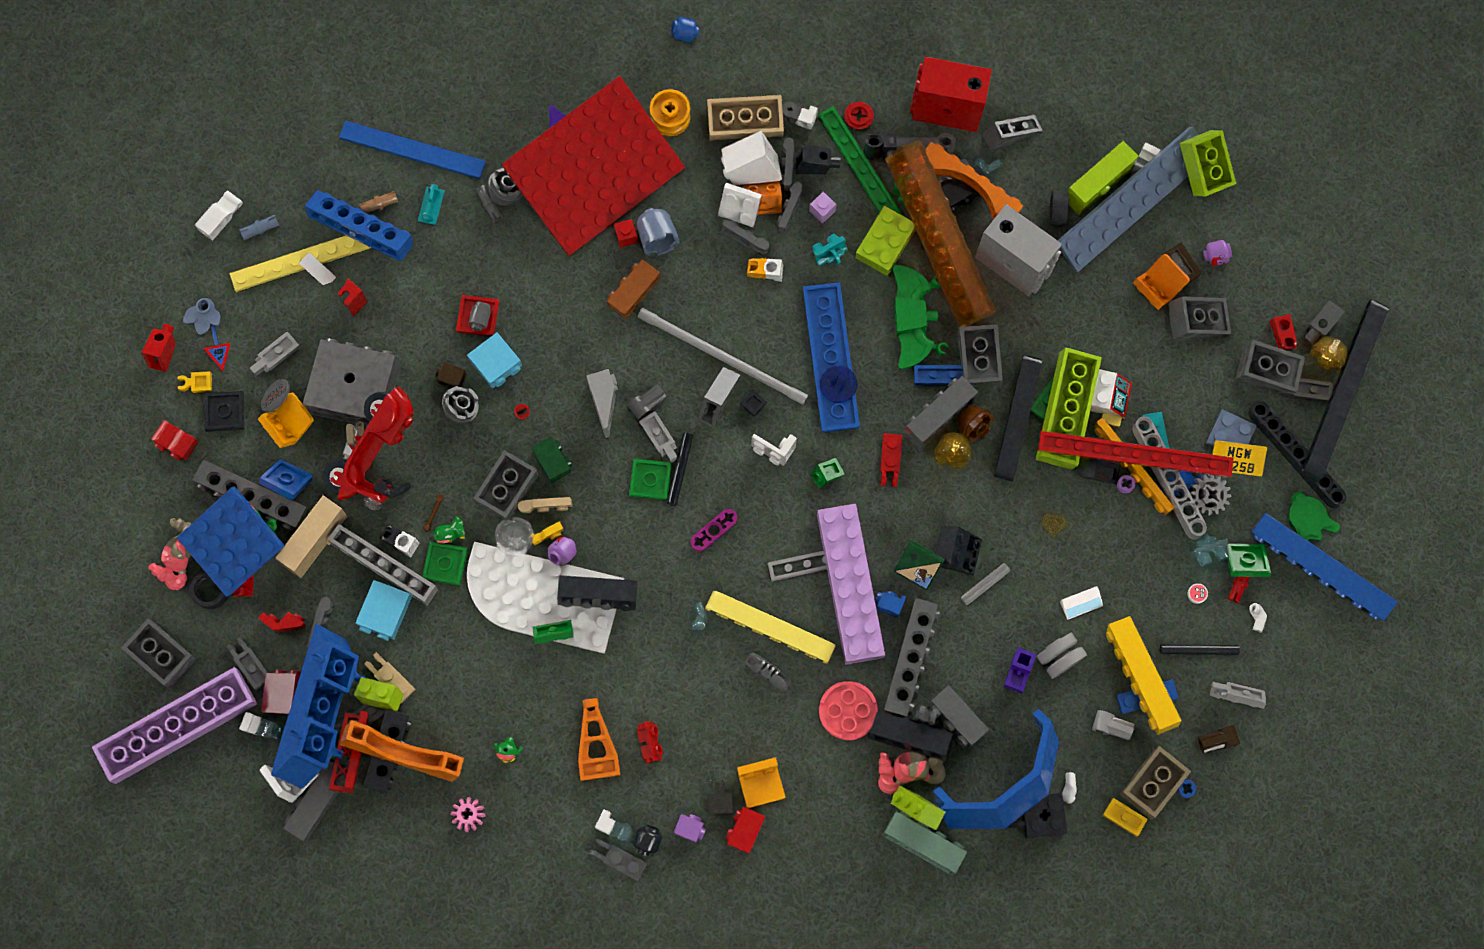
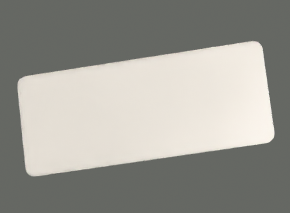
M308 253L299 263L322 285L331 283L336 278L311 253Z

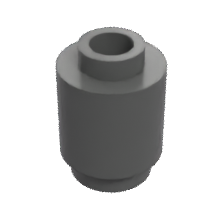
M476 302L472 307L468 321L471 329L482 331V329L487 328L491 314V306L489 304Z

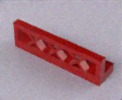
M360 711V715L345 713L337 749H343L344 754L341 755L343 757L347 755L350 762L349 766L343 769L339 764L340 759L335 757L329 790L351 794L354 792L362 752L351 748L347 750L345 746L340 745L344 728L348 724V719L358 720V723L368 725L369 713L365 711ZM343 774L346 778L345 786L334 785L336 778Z

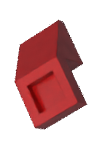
M288 611L281 621L271 613L266 615L263 612L259 616V619L276 633L306 628V625L303 623L305 619L296 612L292 615Z

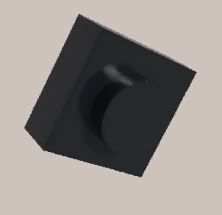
M754 390L740 402V405L753 417L767 404V401Z

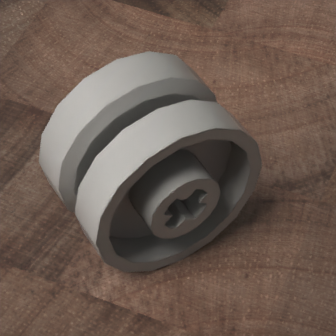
M1072 632L1063 638L1057 639L1036 656L1042 665H1046L1054 660L1055 663L1049 666L1046 671L1051 679L1056 678L1087 656L1082 647H1077L1070 652L1069 649L1078 641Z

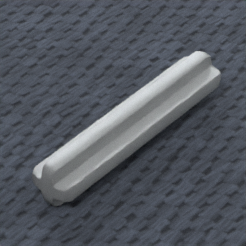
M1005 563L1000 565L961 597L962 601L969 605L1010 572L1009 567Z

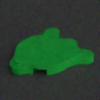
M1296 492L1292 495L1288 520L1295 533L1307 541H1319L1322 539L1321 530L1336 533L1340 529L1339 524L1329 518L1326 508L1318 499L1305 496L1301 492Z

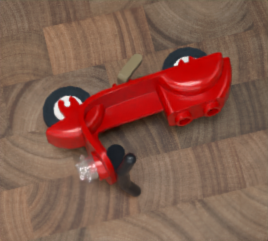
M401 387L394 388L391 393L376 392L366 399L364 414L370 422L366 430L365 423L359 421L357 423L358 435L354 437L353 425H346L347 445L353 451L348 460H334L325 467L323 472V481L326 487L338 494V500L348 499L359 493L366 496L364 498L365 505L371 510L381 509L382 503L386 499L400 496L411 488V484L408 482L397 488L392 485L389 479H379L375 484L365 479L366 472L384 442L389 446L399 444L404 437L403 432L413 423V407L409 397Z

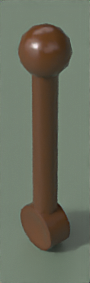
M441 494L436 497V505L427 524L423 526L424 531H430L431 522L440 503L444 500V496Z

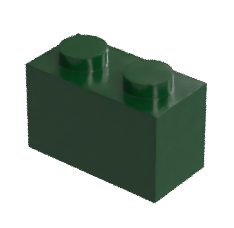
M549 437L531 447L551 484L571 473L570 467L572 464L567 456L563 457L560 452L563 449L558 440L554 441L552 437Z

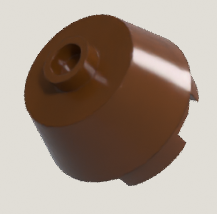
M971 405L959 415L956 425L963 439L974 443L977 438L982 440L991 431L992 428L989 425L991 421H995V418L989 410Z

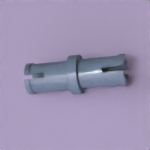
M272 215L264 220L254 221V224L239 230L243 239L246 240L258 234L262 235L265 231L277 227L279 224L275 215Z

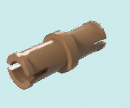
M392 191L380 197L378 195L374 196V199L359 203V206L363 212L369 213L377 209L380 211L385 206L397 203L398 199L395 192Z

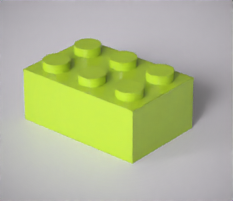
M1210 130L1180 142L1193 196L1206 197L1236 184L1223 131Z
M884 206L856 251L855 258L888 276L893 265H895L914 234L917 224Z

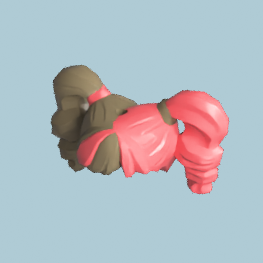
M175 518L170 519L171 526L180 533L192 524L190 522L185 523L181 518L178 520ZM173 537L162 552L161 561L166 567L164 568L161 565L152 563L148 566V569L152 571V575L157 576L158 580L165 582L169 589L180 590L187 582L186 567L191 554L176 537Z
M884 752L880 753L879 774L881 776L878 784L879 788L889 795L894 794L899 786L914 780H924L930 784L937 785L943 782L946 776L943 766L944 761L931 757L927 759L926 756L915 752H905L896 758L894 767H892L889 755ZM929 769L933 771L932 775L929 774Z

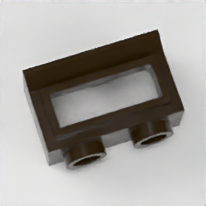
M1182 242L1162 253V255L1167 254L1190 278L1189 283L1201 275L1202 270Z

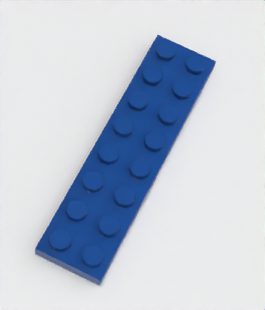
M840 283L803 286L821 431L823 433L859 429L860 424ZM832 380V381L836 382V380H837V382H839L838 384H840V381H841V384H842V385H841V386H840V385H839V386L836 385V386L834 387V389H833V387H832L833 383H832V382H829V381ZM845 386L849 388V387L851 386V388L849 389L850 391H849L848 393H847V391H848L847 389H846V392H845V390L842 389V388L845 387Z

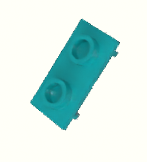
M431 184V187H426L418 222L436 225L445 190L438 189V186L435 184Z

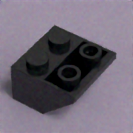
M941 526L935 554L945 559L941 567L974 576L982 539L961 527Z

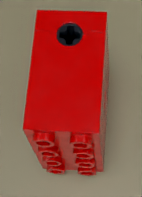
M925 56L924 63L919 65L909 113L913 114L912 120L977 132L986 103L992 69Z

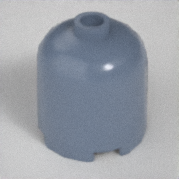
M650 208L638 218L636 223L637 230L646 255L650 256L651 253L655 252L657 256L668 253L674 249V244H679L678 234L670 215L666 211Z

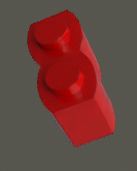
M163 420L151 438L155 442L154 446L163 452L167 449L171 452L170 456L178 461L181 458L187 461L199 443L194 437Z

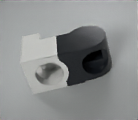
M390 525L385 527L379 537L382 541L410 558L420 543L415 537Z

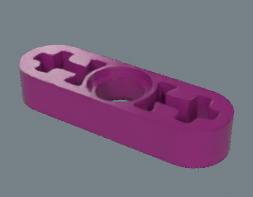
M732 509L722 511L691 538L692 549L697 552L704 551L737 523L736 512ZM725 514L728 516L732 514L733 522L727 521L724 523L726 528L723 529L717 520H720L722 523L725 520ZM711 526H717L720 532L713 536L709 534L708 529ZM703 532H705L707 537L711 539L710 541H708V539L706 538L703 541L702 547L700 545L695 546V539L698 538L699 540H701L704 537V534H702Z

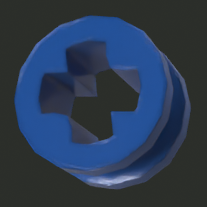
M1184 780L1177 789V792L1181 797L1189 798L1195 794L1196 786L1191 780ZM1187 784H1189V789L1191 790V793L1187 792L1186 794H1184V789L1182 788V785L1186 786Z

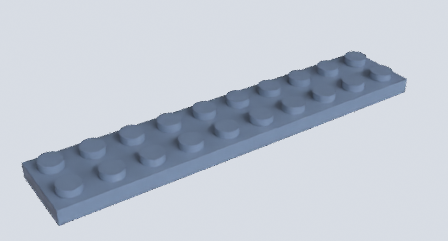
M1193 127L1187 128L1058 240L1062 244L1061 252L1075 272H1079L1188 177L1180 142L1198 136Z

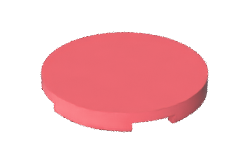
M848 681L839 682L831 686L822 696L819 705V716L822 725L832 736L842 740H856L869 733L878 711L877 702L872 692L860 683Z

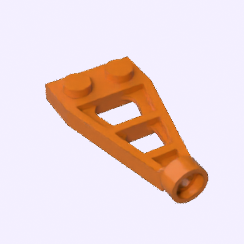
M598 698L583 700L584 712L578 757L581 781L619 776L618 755L598 708ZM597 721L599 723L600 736H588L589 722ZM601 741L606 749V755L601 758L591 759L588 756L591 742Z

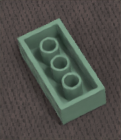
M900 811V813L895 812L882 836L951 876L954 875L967 853L963 850L964 846L956 841L951 843L945 840L947 836L938 831L935 833L928 830L929 826L919 821L916 823L910 820L911 816L903 811Z

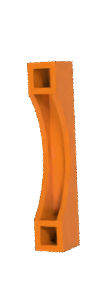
M931 142L918 158L916 165L931 176L952 177L974 188L985 200L993 219H995L1006 204L1018 213L1021 212L1023 205L1017 198L1007 195L1003 188L996 187L990 183L987 177L980 176L971 166L964 165L957 156L947 153L941 145Z
M352 720L345 726L340 741L342 746L450 782L459 777L464 758L448 752L419 748L399 742L379 733L370 726Z

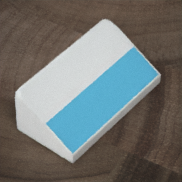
M1097 586L1060 601L1067 620L1103 606Z

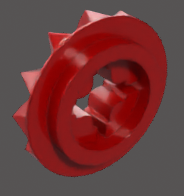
M864 102L850 104L844 114L845 122H847L850 128L856 129V131L859 129L865 130L868 126H871L874 119L872 108ZM859 110H861V116L864 118L857 122V117L854 115H857Z

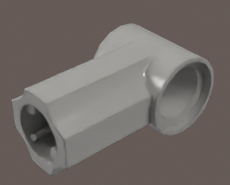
M1098 710L1092 730H1099L1104 735L1111 734L1125 740H1130L1134 724L1116 718L1109 712Z

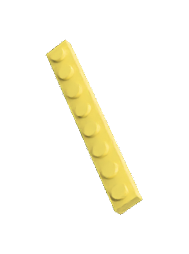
M343 236L232 272L230 276L234 289L238 292L305 270L299 263L308 253H311L323 264L371 247L348 236Z

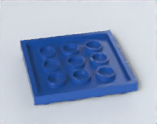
M231 487L176 537L226 597L232 595L285 547L236 487Z

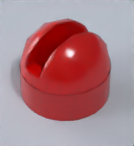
M525 404L517 405L514 410V414L518 419H525L530 413L529 407ZM526 408L527 412L520 415L517 414L518 411Z

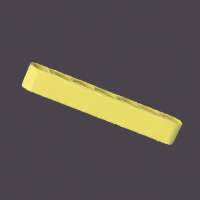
M717 591L712 592L705 607L709 612L712 610L720 617L732 619L734 623L740 626L752 628V631L760 635L765 634L770 637L769 639L778 643L783 642L791 649L801 650L811 658L823 660L825 664H828L835 648L833 643Z

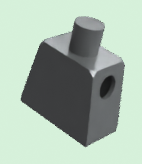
M1329 300L1306 328L1309 332L1304 337L1305 341L1313 345L1318 338L1322 340L1345 311ZM1322 319H1326L1328 322L1324 328L1318 325Z

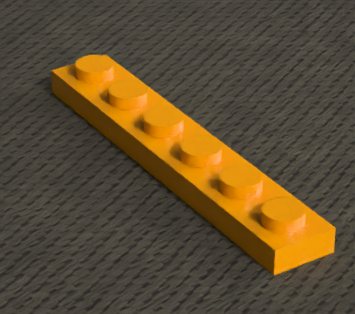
M1103 417L1095 423L1094 431L1099 438L1122 442ZM1120 463L1123 468H1128L1131 472L1130 476L1135 480V483H1140L1143 487L1142 492L1147 498H1152L1155 502L1154 507L1159 513L1163 512L1166 516L1175 508L1141 465Z

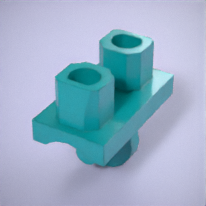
M832 234L827 238L828 244L824 247L821 243H816L812 246L815 260L819 267L832 261L837 265L841 263L840 257L847 251L846 240L843 236L838 237L836 234Z

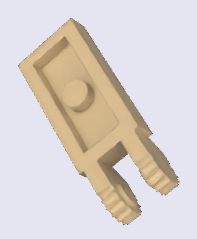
M570 497L522 500L518 502L517 507L522 513H531L534 509H537V512H549V508H557V511H567L568 507H572V499Z
M376 652L373 656L383 667L377 671L370 662L366 661L364 664L375 674L374 677L380 682L396 685L404 694L401 701L403 703L416 689Z

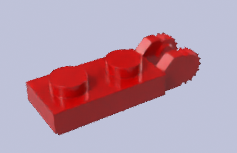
M883 433L880 471H882L881 486L886 484V472H893L892 484L893 487H897L901 462L902 435Z

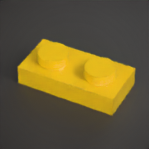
M1114 798L1111 799L1102 815L1136 837L1140 834L1148 820Z

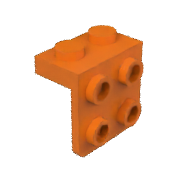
M1163 254L1146 273L1136 278L1133 284L1140 293L1144 294L1150 304L1159 310L1167 305L1189 283L1190 278L1167 254Z

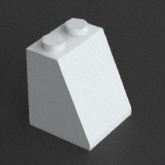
M762 131L722 149L723 157H721V161L725 167L723 173L727 180L730 179L733 185L772 182L782 179L778 155Z

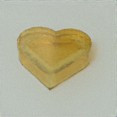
M1046 514L1041 520V525L1052 538L1062 531L1067 524L1066 518L1062 515L1054 517L1051 514Z

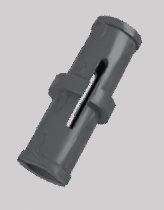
M485 185L480 186L481 191L477 188L475 192L482 201V207L484 210H487L492 222L499 221L497 218L503 219V215L500 213L496 203L490 198L487 187Z

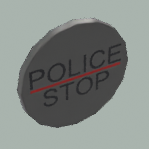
M277 380L267 389L261 400L263 411L267 413L273 412L283 404L290 391V384L287 380Z

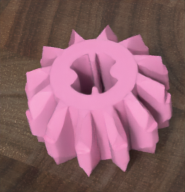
M467 797L466 804L463 799H460V807L456 804L453 805L457 812L453 811L451 815L457 816V818L453 819L452 823L456 824L459 822L457 826L459 830L463 828L464 824L466 832H469V825H471L473 830H476L475 822L479 825L483 824L478 817L483 818L485 814L478 812L483 810L484 807L482 805L476 807L479 803L477 799L472 804L470 797ZM467 809H470L473 815L469 816L468 820H465L466 817L463 816V813H467Z

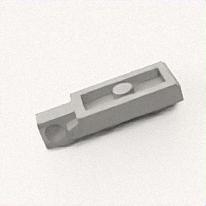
M288 332L284 333L258 354V357L255 359L256 363L250 367V370L255 376H258L263 371L266 373L271 371L299 349V344Z
M654 411L639 420L658 453L662 457L667 455L671 463L677 460V455L674 452L677 448L675 441L657 413Z
M1213 682L1211 685L1210 696L1246 704L1251 707L1265 708L1266 695L1263 690L1227 682V684Z

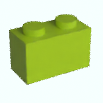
M361 677L354 696L362 704L397 712L404 694L396 685Z

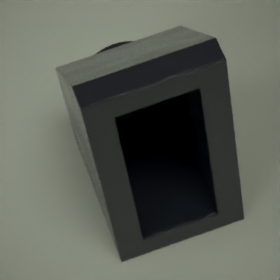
M1080 457L1076 475L1086 479L1117 485L1120 466L1105 460Z

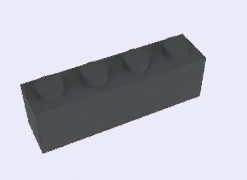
M329 761L327 769L320 770L317 778L306 788L308 791L305 796H301L295 805L297 808L294 813H290L284 821L285 827L283 829L306 843L339 793L338 791L329 790L334 763ZM342 774L336 778L334 785L343 787L346 781L345 776Z

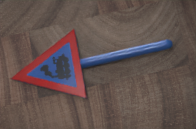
M211 324L215 346L206 347L203 350L224 371L230 343L219 345L215 326Z

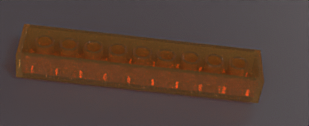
M921 140L901 146L885 160L959 328L973 326L996 313L994 303L988 295L987 288L980 277L979 269L973 261L971 251L965 243L964 235L958 227L956 217L951 211L948 199L943 193L941 183L936 177L933 165L928 159L926 149L922 145Z

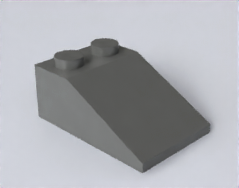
M1180 297L1168 303L1173 339L1231 335L1226 298Z
M998 324L960 327L957 332L963 377L969 383L1003 381Z
M1252 339L1243 346L1235 380L1253 386L1296 393L1305 357Z

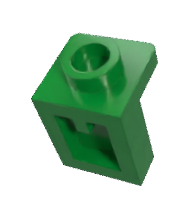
M836 458L818 464L810 472L818 488H822L826 483L842 478L845 475Z

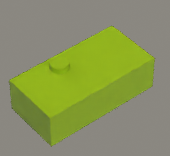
M1122 141L1070 186L1068 190V205L1080 216L1133 169L1139 156Z

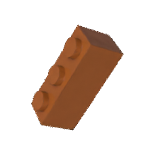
M643 259L640 263L633 265L629 276H625L620 281L619 288L616 291L613 290L607 297L608 307L625 320L660 279V272Z

